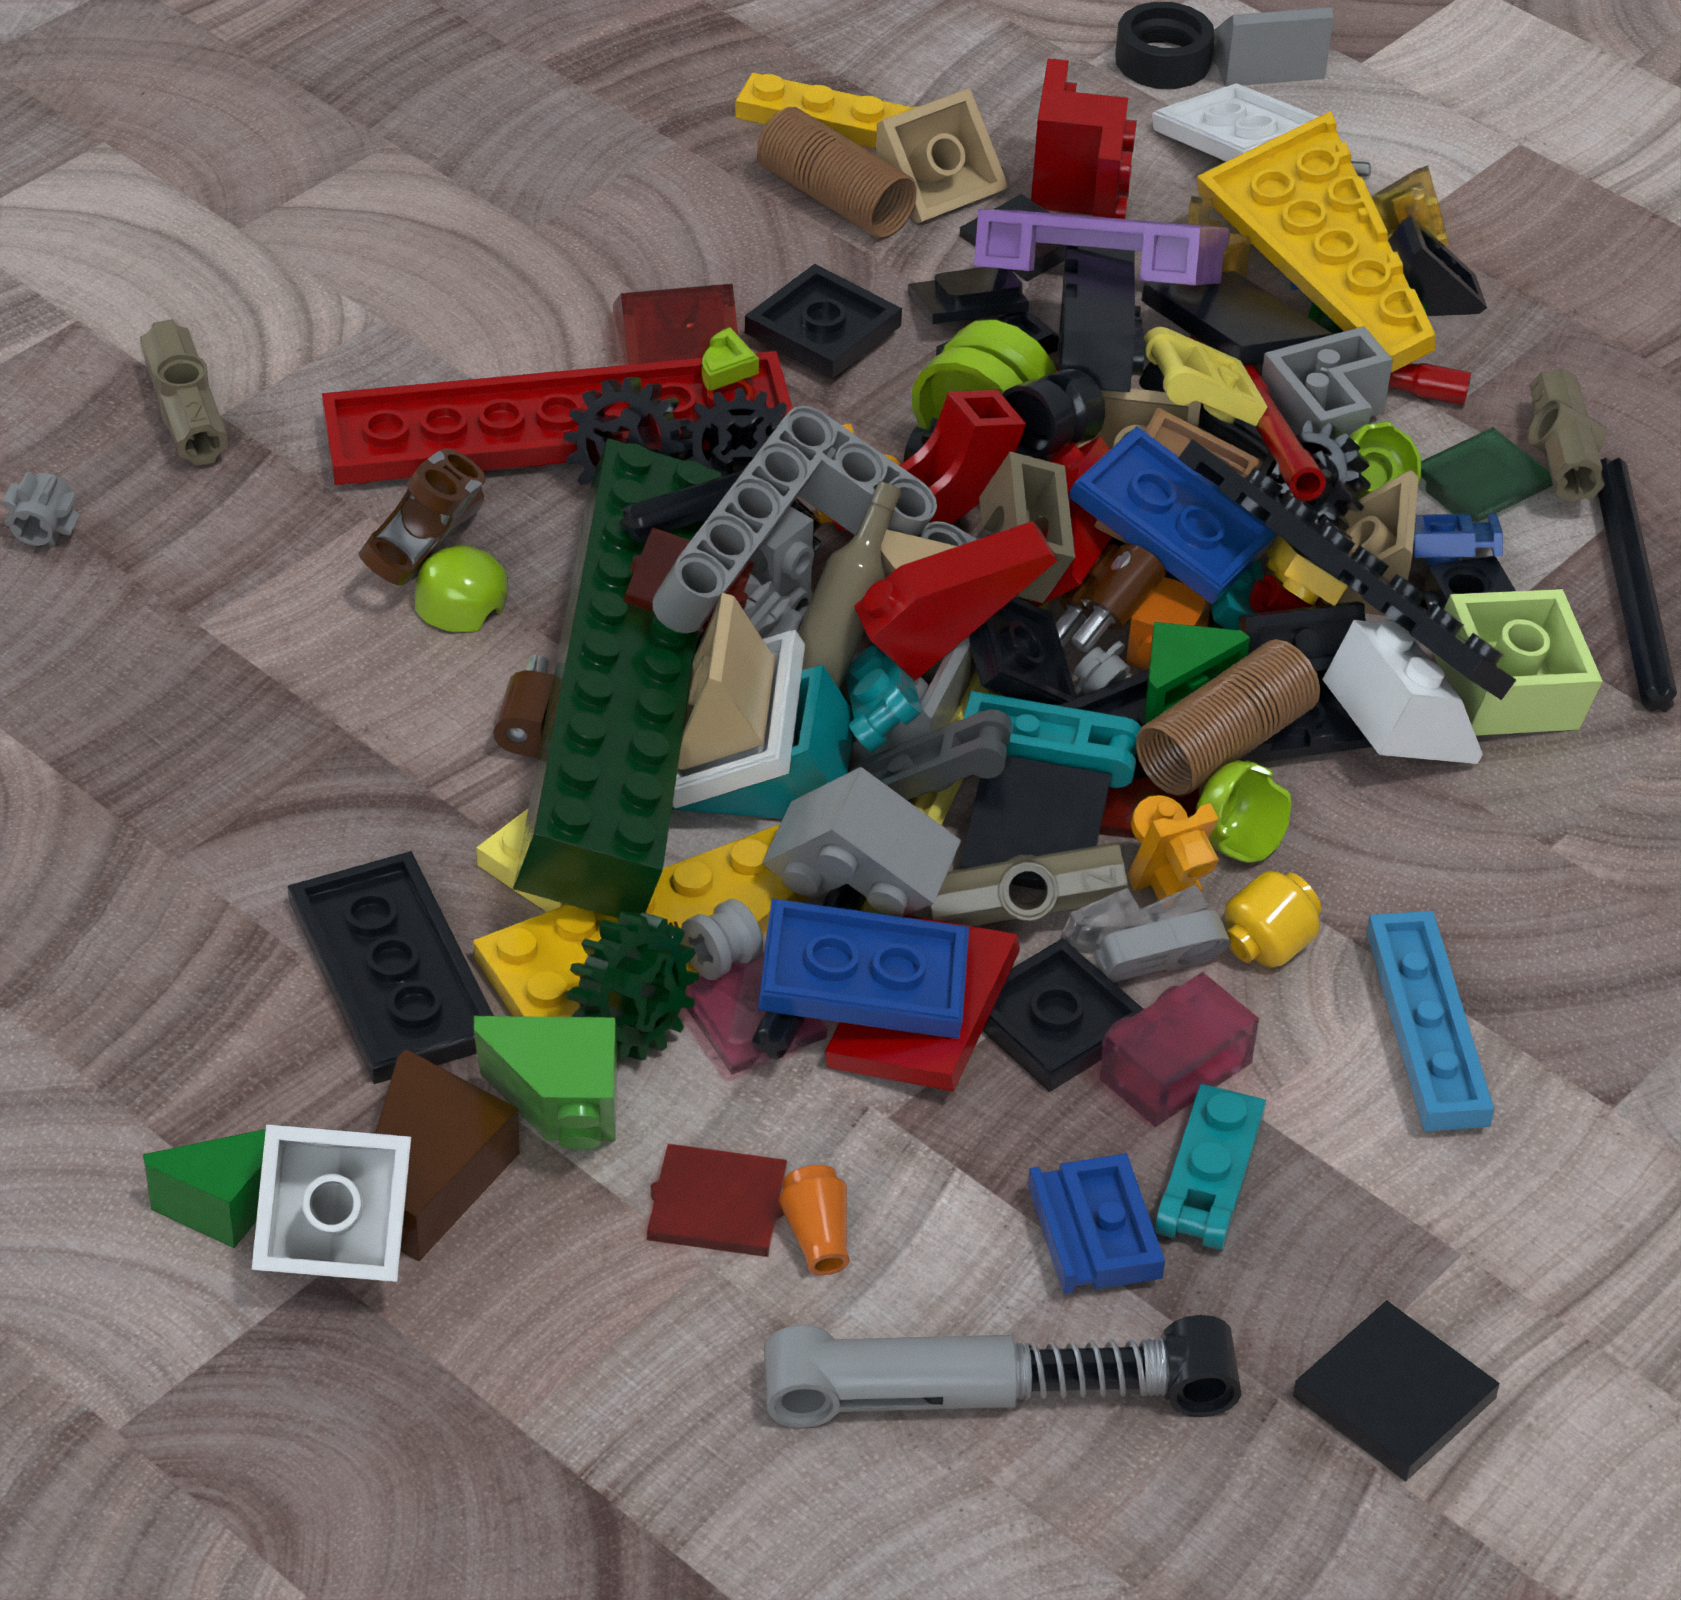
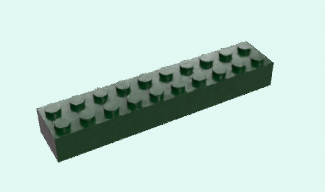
M607 438L587 496L513 887L514 890L618 919L620 912L624 911L640 915L642 912L646 913L663 871L698 630L691 633H680L667 628L655 615L652 601L677 558L706 520L640 541L631 540L628 532L621 529L620 520L624 518L625 507L631 504L721 477V472L706 468L695 461H683L649 451L638 444H626Z

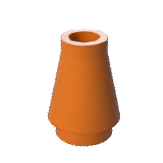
M810 1165L792 1171L782 1181L783 1192L780 1194L778 1202L806 1258L808 1271L814 1275L837 1273L846 1268L850 1262L847 1251V1185L837 1177L835 1169L830 1166Z

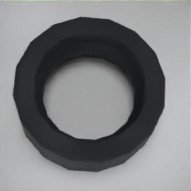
M1150 2L1137 5L1126 11L1118 22L1115 49L1116 65L1124 76L1141 85L1157 89H1177L1191 86L1205 78L1211 68L1215 39L1214 26L1205 14L1191 6L1175 2ZM1168 42L1182 47L1161 48L1147 43Z

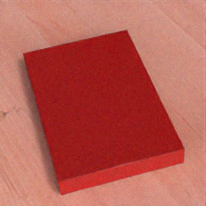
M906 915L904 916L905 918L969 927L963 1021L959 1039L839 1022L825 1050L827 1068L954 1092L1020 952L1018 934Z

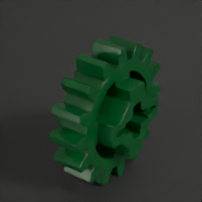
M624 911L620 912L618 924L606 920L599 923L601 939L598 942L585 938L581 943L588 957L584 964H571L570 971L579 976L580 981L579 986L566 992V999L579 1002L580 1008L571 1017L615 1018L617 1058L625 1060L628 1056L642 1061L647 1058L648 1047L660 1051L667 1048L665 1032L668 1029L680 1033L684 1029L678 1014L681 1008H694L695 1000L686 995V989L688 985H692L699 980V973L686 969V964L691 961L696 952L693 947L680 944L685 934L682 928L668 925V919L644 912L637 915Z

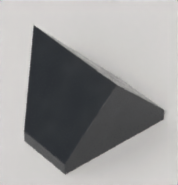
M1412 215L1405 218L1388 239V242L1393 252L1397 251L1403 263V274L1409 287L1415 289L1420 301L1429 303L1427 316L1480 314L1484 311L1487 305L1476 274Z

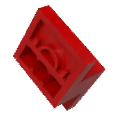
M1048 58L1037 120L1031 200L1049 211L1092 215V217L1126 219L1132 172V154L1137 120L1127 119L1129 98L1076 92L1077 83L1067 82L1069 60Z

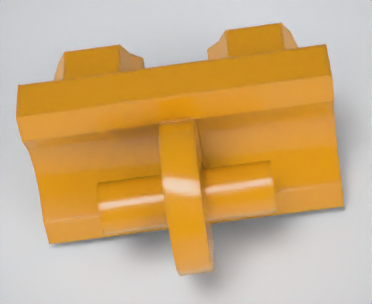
M1157 795L1149 796L1142 800L1133 812L1131 827L1141 846L1126 876L1134 891L1152 886L1164 911H1170L1198 901L1203 892L1198 879L1214 871L1219 861L1209 841L1219 820L1211 803L1200 806L1196 813L1188 818L1186 811L1178 802L1172 798Z

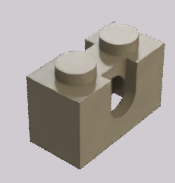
M1009 452L979 497L982 529L987 530L990 536L1031 521L1040 528L1042 533L1048 528L1046 540L1058 561L1016 596L1043 603L1075 559L1065 466Z

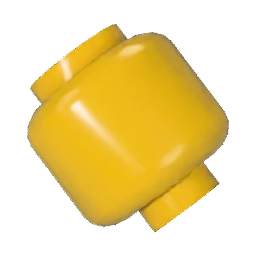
M1267 871L1260 874L1225 904L1224 919L1228 928L1227 934L1231 941L1229 949L1237 958L1245 963L1256 960L1268 968H1277L1284 965L1315 940L1319 934L1320 920L1318 915L1322 911V906L1318 896L1311 886L1297 874L1290 872L1284 875L1276 871Z

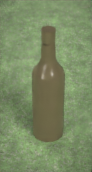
M881 481L877 485L870 502L871 506H869L857 534L848 544L833 552L828 558L798 631L799 636L805 643L802 670L823 664L839 690L842 687L865 631L854 605L864 597L867 590L873 584L885 579L881 560V544L892 516L891 513L896 507L902 490Z

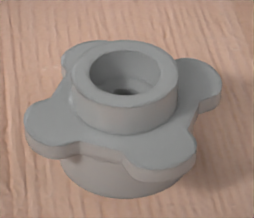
M1120 641L1116 642L1106 653L1100 647H1096L1081 660L1074 671V674L1080 679L1075 687L1077 698L1085 693L1089 694L1124 680L1127 677L1130 667L1119 657L1125 648L1123 643Z

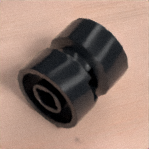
M1064 369L1040 379H1034L1013 386L1002 394L1026 423L1015 452L1025 456L1040 459L1058 452L1070 443L1075 442L1076 445L1083 444L1094 439L1101 431L1104 423L1105 401L1100 388L1089 375L1080 370Z

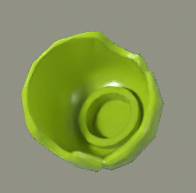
M1390 421L1365 424L1349 435L1361 447L1358 452L1369 462L1370 466L1361 473L1371 483L1370 489L1357 492L1355 497L1357 500L1410 470L1419 477V484L1421 479V455L1412 438L1393 426Z
M455 545L440 549L430 555L421 566L415 584V611L427 624L445 631H479L491 611L495 609L498 614L503 612L508 595L507 571L489 552L473 546Z
M1237 760L1221 766L1203 785L1196 811L1200 806L1211 803L1219 818L1209 838L1215 851L1244 863L1264 861L1280 846L1289 826L1292 799L1288 790L1270 778L1274 774L1272 770L1248 760L1244 762Z

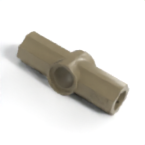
M173 319L154 322L151 329L146 334L140 336V346L158 397L160 419L169 428L179 458L191 461L194 466L215 463L217 456L222 451L228 449V438L209 387L207 364L202 358L198 357L188 328L178 326Z
M1564 368L1553 372L1541 371L1529 385L1535 416L1527 433L1528 442L1545 452L1554 491L1558 497L1569 503L1580 499H1593L1605 486L1601 473L1602 464L1599 457V452L1606 436L1605 428L1602 424L1588 417L1576 375Z
M1115 842L1040 856L1020 854L1005 862L948 871L935 902L931 905L933 920L968 926L1017 918L1020 920H1036L1051 912L1129 899L1127 879L1120 844ZM1024 871H1033L1041 875L1045 880V888L1042 895L1030 903L1016 901L1009 894V885L1012 879Z

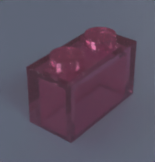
M1201 972L1181 986L1169 987L1157 998L1155 1003L1131 1018H1121L1111 1026L1103 1040L1100 1080L1154 1127H1157L1195 1101L1200 1083L1217 1087L1252 1064L1259 1018L1204 972Z

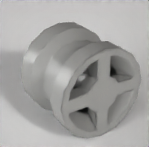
M728 899L718 904L710 916L697 914L682 923V929L685 932L682 944L693 947L696 952L690 963L707 980H716L726 975L730 971L731 965L735 962L738 964H748L762 955L764 946L759 924L746 905L737 899Z

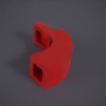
M999 390L947 392L932 435L917 453L899 465L922 481L934 494L937 508L929 523L937 521L953 524L979 503L980 495L1009 452H1016L1026 423ZM831 519L839 531H848L846 528H844L836 521Z

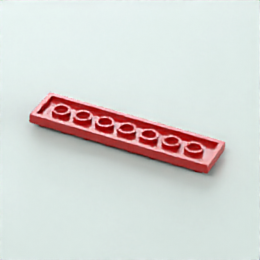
M777 351L755 353L759 358V374L712 391H708L702 380V358L322 393L323 415L334 485L365 484L373 481L411 478L420 464L436 452L446 448L463 454L472 460L483 472L487 470L528 466L540 467L548 464L567 463L566 458L572 453L577 452V444L564 440V433L577 431L579 426L569 416L570 411L579 408L588 409L582 394L590 390H597L602 393L601 382L610 379H617L621 387L624 378L640 377L642 389L649 383L657 382L661 384L662 389L659 397L661 401L677 397L680 401L677 408L672 412L675 419L689 418L690 421H694V406L697 403L711 409L713 408V393L719 391L726 401L734 400L737 388H743L746 400L754 401L761 391L766 392V406L771 409L782 402L787 405V413L793 407ZM617 403L608 409L605 414L620 417L623 408H629L631 403ZM630 430L620 432L623 434L622 437L628 441ZM706 440L702 450H710V442Z

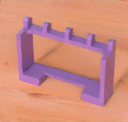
M978 209L974 266L1034 271L1036 242L1142 251L1139 280L1188 285L1221 283L1223 254L1229 243V228L1020 210Z

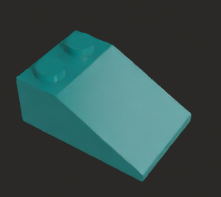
M824 665L802 670L789 774L676 809L672 805V810L783 819L791 801L847 774L853 739L849 723L854 720L853 711Z

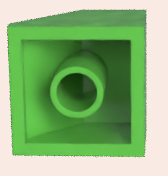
M474 1016V1035L480 1074L512 1106L518 1108V1112L546 1140H559V1144L562 1147L576 1150L597 1148L601 1145V1141H616L617 1042L615 1018Z

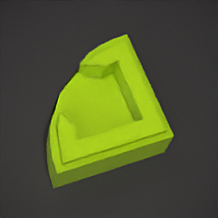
M731 327L718 332L711 338L710 346L702 358L701 374L703 383L708 391H712L759 374V358Z

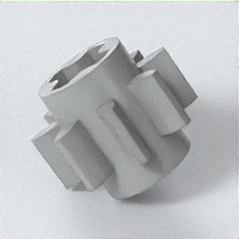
M26 472L20 485L10 484L1 502V505L10 510L3 523L5 526L10 527L11 532L16 538L26 544L41 546L48 543L53 547L56 545L61 534L70 536L80 516L79 513L71 509L77 494L71 492L68 484L56 475L49 473L33 475L31 472Z

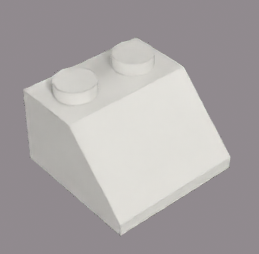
M1354 620L1322 680L1377 753L1385 756L1478 764L1483 755L1462 699L1444 678L1445 673L1442 668L1429 659L1417 644L1415 638L1409 634V631L1393 620H1383L1381 623Z
M266 1124L251 1270L398 1282L412 1137Z

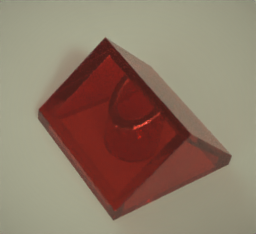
M733 283L621 293L613 303V315L625 365L703 358L705 351L710 346L711 338L718 332L731 327L738 335Z

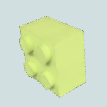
M1563 589L1450 594L1444 609L1465 624L1458 635L1467 641L1471 634L1475 633L1500 651L1503 656L1497 665L1516 679V682L1504 698L1500 700L1466 678L1433 653L1438 666L1445 673L1444 678L1462 699L1475 735L1580 730L1603 680Z

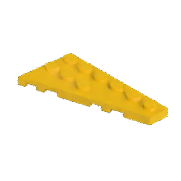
M1331 111L1197 176L1198 193L1344 332L1364 326L1393 359L1391 373L1435 351V332L1415 289H1411L1403 274V263L1397 251L1393 252L1388 242V231L1363 178L1357 175L1351 163V152L1346 142H1342L1337 133V123Z
M778 824L663 868L646 913L668 919V925L672 922L673 926H675L674 922L676 921L678 927L682 928V923L697 914L710 916L718 904L728 899H737L752 912L759 924L762 935H764L768 927L771 899L805 903L810 898L787 888L779 875L762 864L780 826ZM567 904L473 940L474 960L512 1016L571 1017L580 1008L579 1002L566 999V992L579 986L580 977L570 971L571 964H584L588 957L581 943L585 938L598 942L601 939L599 923L606 920L618 924L619 919ZM689 961L686 964V969L698 973ZM699 974V980L687 986L686 995L706 980V978Z

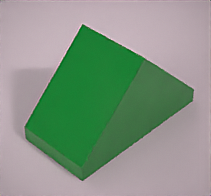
M1154 622L1148 666L1144 725L1247 656L1250 637L1241 630Z
M266 1129L143 1154L151 1210L235 1248L257 1220Z

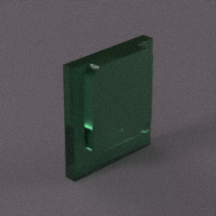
M1494 427L1421 461V478L1426 481V492L1452 514H1470L1472 522L1476 523L1488 518V514H1496L1553 486L1550 472Z

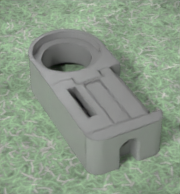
M1201 910L1110 933L1102 938L1100 942L1102 949L1095 952L1094 959L1098 969L1108 979L1117 982L1165 970L1167 973L1202 964L1224 953L1230 947L1231 941L1219 912L1216 910Z

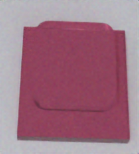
M762 952L758 959L748 964L733 963L730 971L716 980H707L703 976H699V980L692 985H688L686 989V995L695 1000L694 1008H688L687 1011L732 1075L771 1060L766 1053L757 1052L752 1043V1038L766 1011L757 1010L764 952ZM805 1017L785 1054L826 1039L827 1028L821 1019Z

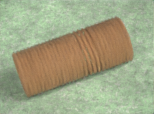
M786 107L777 112L766 123L757 143V159L760 166L874 237L884 238L895 233L910 216L916 201L917 187L912 177L801 109Z
M1274 639L1261 645V647L1249 653V655L1236 662V664L1227 668L1226 671L1217 675L1216 678H1212L1211 681L1202 685V687L1190 693L1189 696L1181 699L1180 702H1177L1171 708H1168V710L1141 727L1137 733L1136 750L1139 762L1145 773L1155 785L1169 794L1180 797L1191 794V792H1194L1206 783L1221 766L1246 756L1247 753L1257 748L1258 745H1261L1268 738H1271L1310 709H1313L1319 701L1320 694L1318 676L1313 665L1300 649L1289 642Z

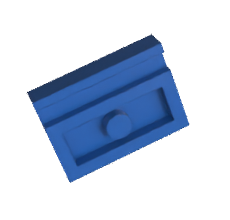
M1470 514L1416 515L1414 558L1426 557V565L1428 566L1462 561V557H1475V548H1491L1494 557H1503V531L1497 514H1488V522L1472 523Z
M1127 1153L1060 1163L1059 1170L1042 1173L1040 1167L1029 1169L1028 1188L1063 1294L1074 1293L1075 1286L1091 1283L1094 1289L1163 1279L1165 1259Z

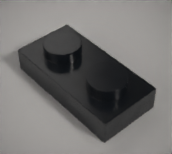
M1353 601L1337 603L1335 606L1327 604L1239 615L1240 630L1250 637L1248 655L1266 642L1277 639L1289 642L1300 649L1310 660L1315 671L1328 670L1354 620L1366 621L1365 604Z

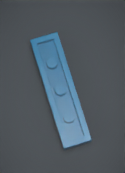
M1421 911L1369 915L1366 930L1367 938L1423 1130L1437 1131L1490 1127L1494 1106L1434 912Z

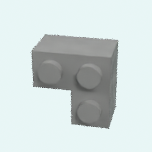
M1363 326L1266 352L1264 354L1261 377L1266 383L1270 397L1288 425L1297 434H1302L1305 422L1312 420L1321 430L1327 423H1331L1342 434L1347 433L1350 435L1359 427L1369 424L1371 416L1384 413L1393 359Z
M859 767L791 801L762 864L779 875L787 888L811 899L830 892L832 889L849 884L867 897L868 903L877 911L886 915L904 917L934 904L961 840L868 771Z

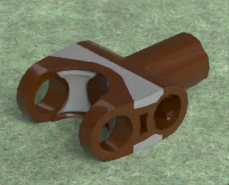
M446 448L433 454L420 464L407 483L408 489L399 504L384 523L371 534L358 554L360 559L374 573L390 583L404 585L418 576L424 561L438 550L447 535L481 509L484 502L482 486L486 481L483 471L472 460L455 450Z

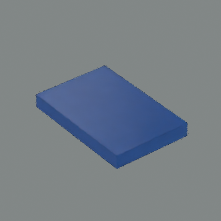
M1137 426L1077 479L1068 494L1071 500L1130 544L1138 545L1152 553L1169 573L1212 605L1272 547L1278 537V534L1267 527L1264 521L1234 502L1218 489L1219 486L1193 471L1180 461L1176 454Z
M771 899L757 1010L959 1039L963 1021L969 927Z

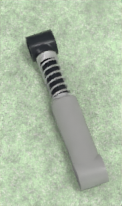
M1209 1315L1187 1316L1174 1321L1164 1329L1159 1340L1156 1338L1153 1341L1150 1338L1147 1341L1142 1339L1139 1347L1133 1339H1129L1124 1347H1118L1111 1339L1104 1348H1098L1093 1340H1090L1085 1348H1078L1072 1340L1069 1341L1065 1349H1059L1053 1341L1047 1344L1046 1349H1039L1033 1341L1029 1344L1026 1342L1023 1344L1018 1342L1016 1344L1013 1335L834 1339L827 1331L815 1326L806 1325L791 1326L776 1331L766 1340L764 1346L766 1401L769 1416L777 1423L792 1428L819 1426L830 1421L838 1412L1013 1408L1017 1398L1020 1400L1025 1398L1027 1400L1031 1396V1392L1040 1391L1043 1399L1046 1398L1047 1391H1060V1395L1064 1399L1066 1391L1080 1390V1396L1084 1398L1086 1390H1100V1395L1104 1397L1107 1389H1120L1122 1397L1125 1396L1126 1389H1139L1142 1397L1148 1394L1150 1396L1161 1394L1165 1400H1170V1405L1179 1413L1192 1417H1208L1228 1411L1238 1403L1242 1395L1231 1327L1224 1320Z

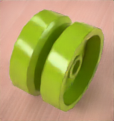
M998 320L974 321L959 330L945 345L942 353L935 356L919 373L912 387V410L919 427L929 430L932 418L939 419L947 392L999 390L1003 394L1005 390L1034 379H1040L1057 371L1053 360L1038 341L1020 328Z

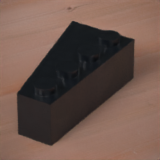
M1066 245L1058 339L1059 371L1064 369L1080 370L1089 375L1100 390L1130 392L1132 375H1143L1145 358L1144 329H1142V317H1140L1141 306H1135V251Z

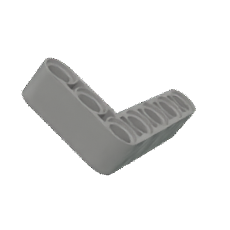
M809 406L794 407L786 414L677 558L653 598V611L663 625L675 632L691 633L701 628L715 610L721 594L729 591L798 496L856 535L869 506H871L870 502L879 481L888 483L901 489L902 492L894 511L891 513L892 516L887 529L917 537L920 536L935 514L937 508L936 498L931 489L922 481L822 411Z

